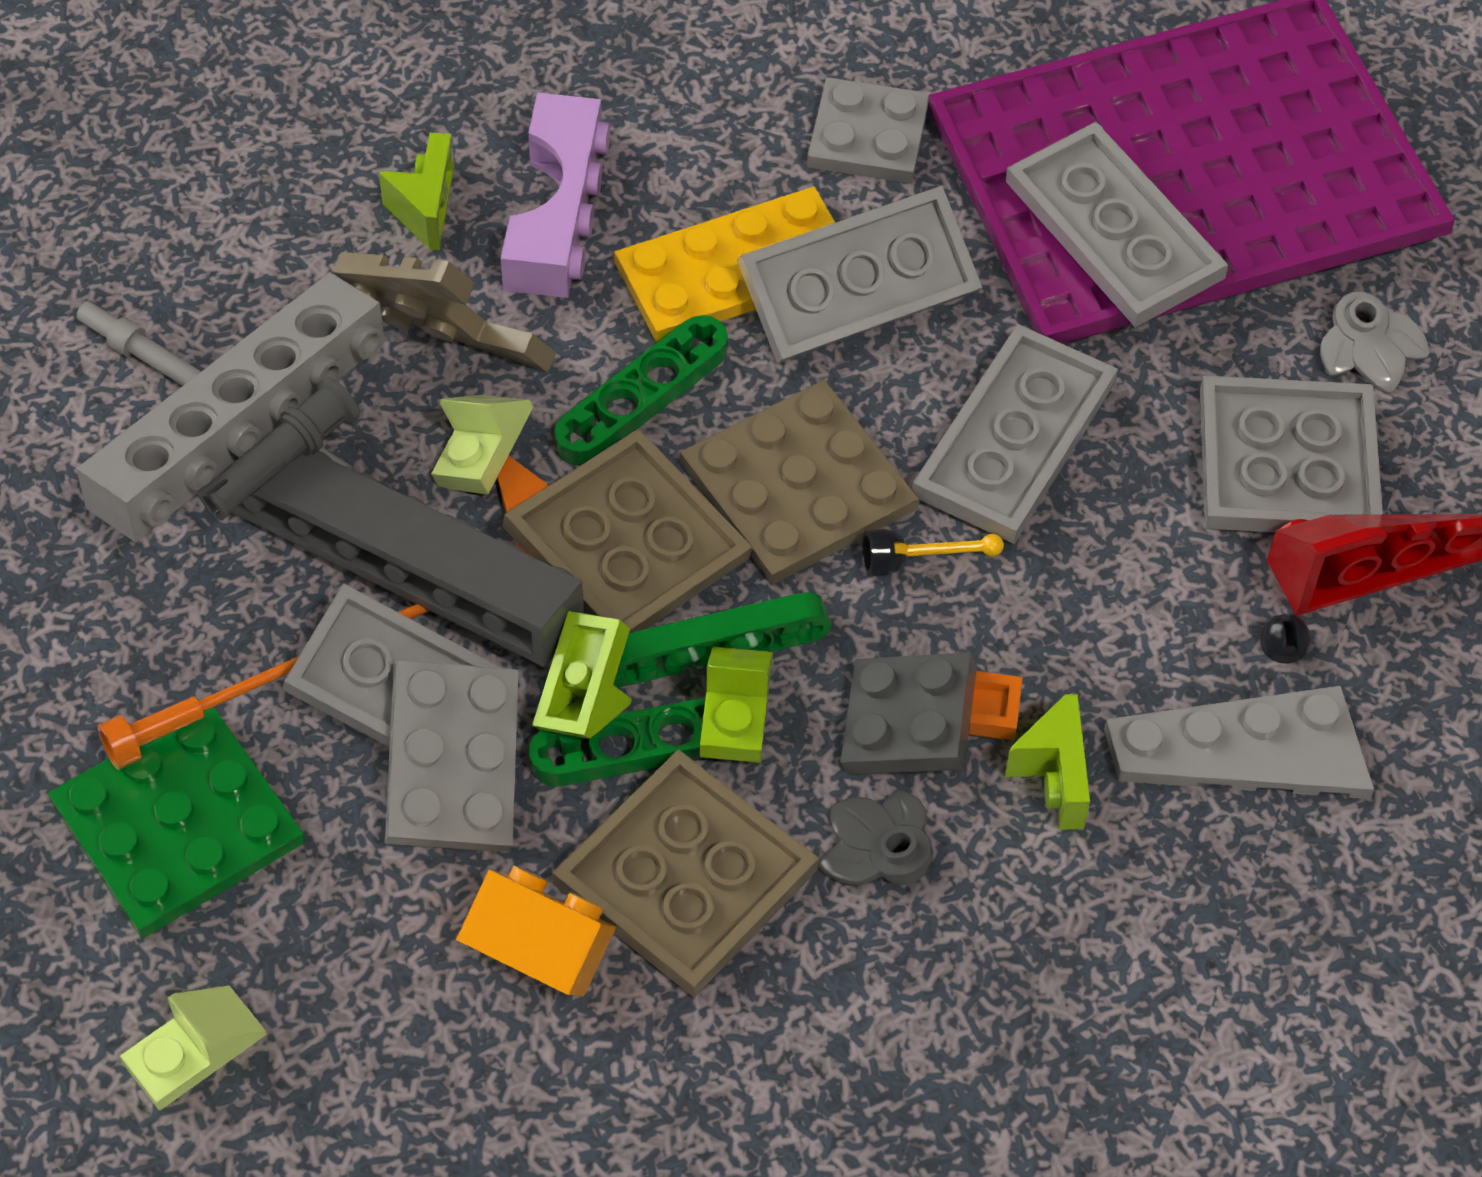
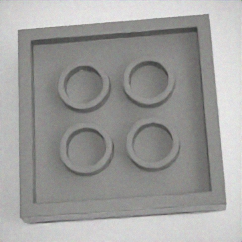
M1203 376L1200 387L1205 529L1275 532L1285 524L1296 519H1306L1309 521L1326 515L1383 514L1373 384Z

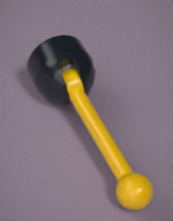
M871 529L865 530L862 538V554L868 577L886 576L896 573L903 567L908 556L983 552L987 556L995 557L1004 548V542L997 534H988L982 540L907 545L904 539L895 531Z

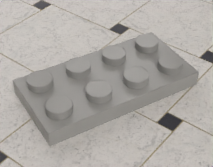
M1097 122L1007 168L1006 183L1135 328L1226 279L1228 264Z
M943 186L743 254L737 260L777 364L974 294L982 288Z
M1017 324L914 480L912 491L919 500L991 534H997L1002 539L1015 544L1116 383L1118 369Z

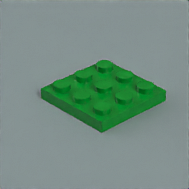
M214 707L203 712V719L140 746L141 760L117 770L108 758L48 792L52 805L141 939L306 843L302 830Z

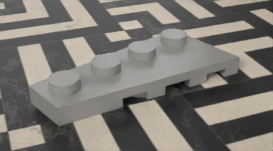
M1341 686L1106 719L1104 731L1118 781L1197 787L1199 783L1230 785L1231 789L1256 791L1257 787L1292 790V794L1317 796L1319 792L1349 794V798L1371 799L1374 792Z

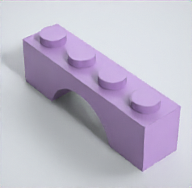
M537 92L528 132L530 165L553 178L559 185V189L542 206L529 212L510 216L500 258L503 291L568 298L572 279H582L585 266V247L579 246L581 236H591L594 220V205L588 204L589 195H599L602 182V163L596 162L597 155H607L610 143V122H602L601 99Z

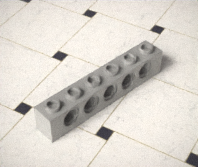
M329 272L77 467L76 470L86 509L135 543L155 527L164 524L172 513L194 497L203 486L217 478L237 459L272 433L279 426L278 419L281 418L283 411L288 407L298 408L318 391L317 384L325 377H331L339 381L364 359L372 357L378 351L379 347L385 343L380 302Z

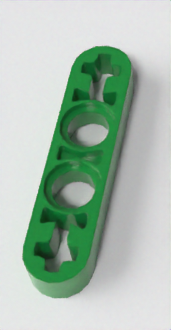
M705 315L694 316L684 321L565 413L557 421L554 430L556 451L560 458L569 464L581 466L640 428L720 365L726 358L728 351V334L723 323L714 317ZM697 338L699 341L704 342L711 338L713 343L711 347L701 343L693 349V339ZM687 355H689V363L685 358ZM657 367H668L673 369L678 376L673 381L662 384L650 380L647 374ZM624 398L633 401L637 408L634 412L621 416L609 412L606 406L615 399ZM594 415H596L599 421L596 425L594 423ZM590 432L591 442L586 443L579 439L571 443L570 434L575 433L582 437Z
M806 592L630 632L613 685L621 688L684 673L683 667L696 665L697 669L706 668L713 646L773 652L816 642L830 632L832 625L822 597L816 593Z
M706 697L620 713L590 739L541 730L532 738L529 745V763L533 776L542 784L557 787L660 768L678 749L693 761L707 759L700 757V739L703 723L701 718L704 715ZM682 724L692 731L693 736L686 744L672 746L662 741L659 734L668 725ZM612 735L627 737L634 745L632 750L622 757L607 756L600 750L599 746L604 739ZM589 740L590 758L592 761L584 762L581 741ZM560 747L561 753L565 755V764L553 766L552 760L548 758V749Z

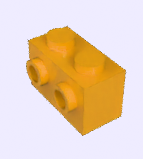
M513 865L509 875L488 870L456 940L567 995L583 997L616 930V926L599 919L604 908L571 892L568 893L565 902L543 892L548 883L546 879Z

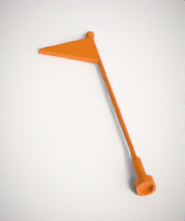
M510 456L507 457L496 479L506 513L549 486ZM514 540V544L521 550H523L521 546ZM415 604L398 613L413 619L430 610ZM298 657L201 700H197L195 696H192L131 724H128L123 715L98 724V733L109 759L117 770L141 760L140 746L203 719V712L289 674Z

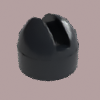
M1295 614L1273 616L1264 626L1262 631L1263 637L1261 634L1260 645L1265 655L1271 660L1283 664L1294 663L1302 659L1310 642L1309 629L1305 621ZM1285 629L1291 630L1294 646H1286Z

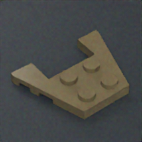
M341 252L333 273L343 281L380 302L383 322L402 330H409L410 326L413 325L422 328L425 332L436 338L449 342L456 340L544 372L549 371L556 352L531 332L487 322L466 305L475 283L451 262L434 259L430 269L427 270L421 267L423 261L414 257H404L400 267L387 265L389 258L384 255Z

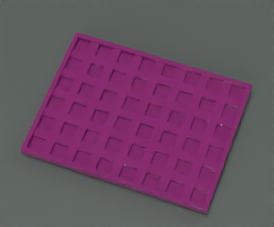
M1279 0L929 94V112L1033 330L1062 344L1131 325L1132 323L1006 183L1007 168L1094 122H1097L1228 264L1226 279L1156 317L1451 234L1455 222L1454 217L1326 0Z

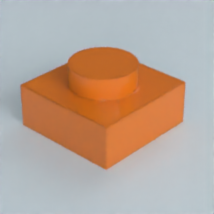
M976 671L969 735L1015 741L1023 677Z

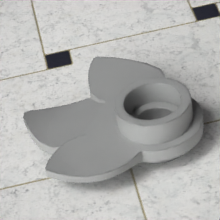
M1362 291L1348 293L1336 304L1333 311L1334 327L1322 338L1320 344V356L1329 377L1340 376L1355 368L1370 384L1386 393H1392L1401 381L1406 360L1424 359L1429 355L1426 337L1413 320L1406 315L1387 311L1385 305L1376 296ZM1355 310L1366 315L1370 322L1360 321L1355 314Z

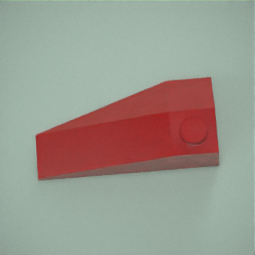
M1482 514L1326 515L1309 521L1306 519H1296L1275 531L1267 562L1294 613L1298 616L1482 561Z

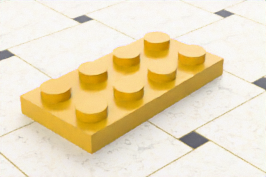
M815 186L614 251V261L657 343L684 321L694 316L705 315L714 317L719 321H724L756 310L737 262L739 257L743 254L833 224L835 221Z

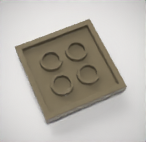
M825 380L680 452L681 465L708 501L752 546L750 557L771 585L862 539L865 530L881 529L918 509L919 498Z
M639 429L504 514L503 528L529 556L552 567L564 568L575 578L582 581L584 614L620 619L630 627L629 633L649 628L749 560L752 546Z
M678 749L554 870L552 875L553 884L566 895L571 892L603 907L604 909L599 919L616 926L615 935L695 998L818 870L819 858Z

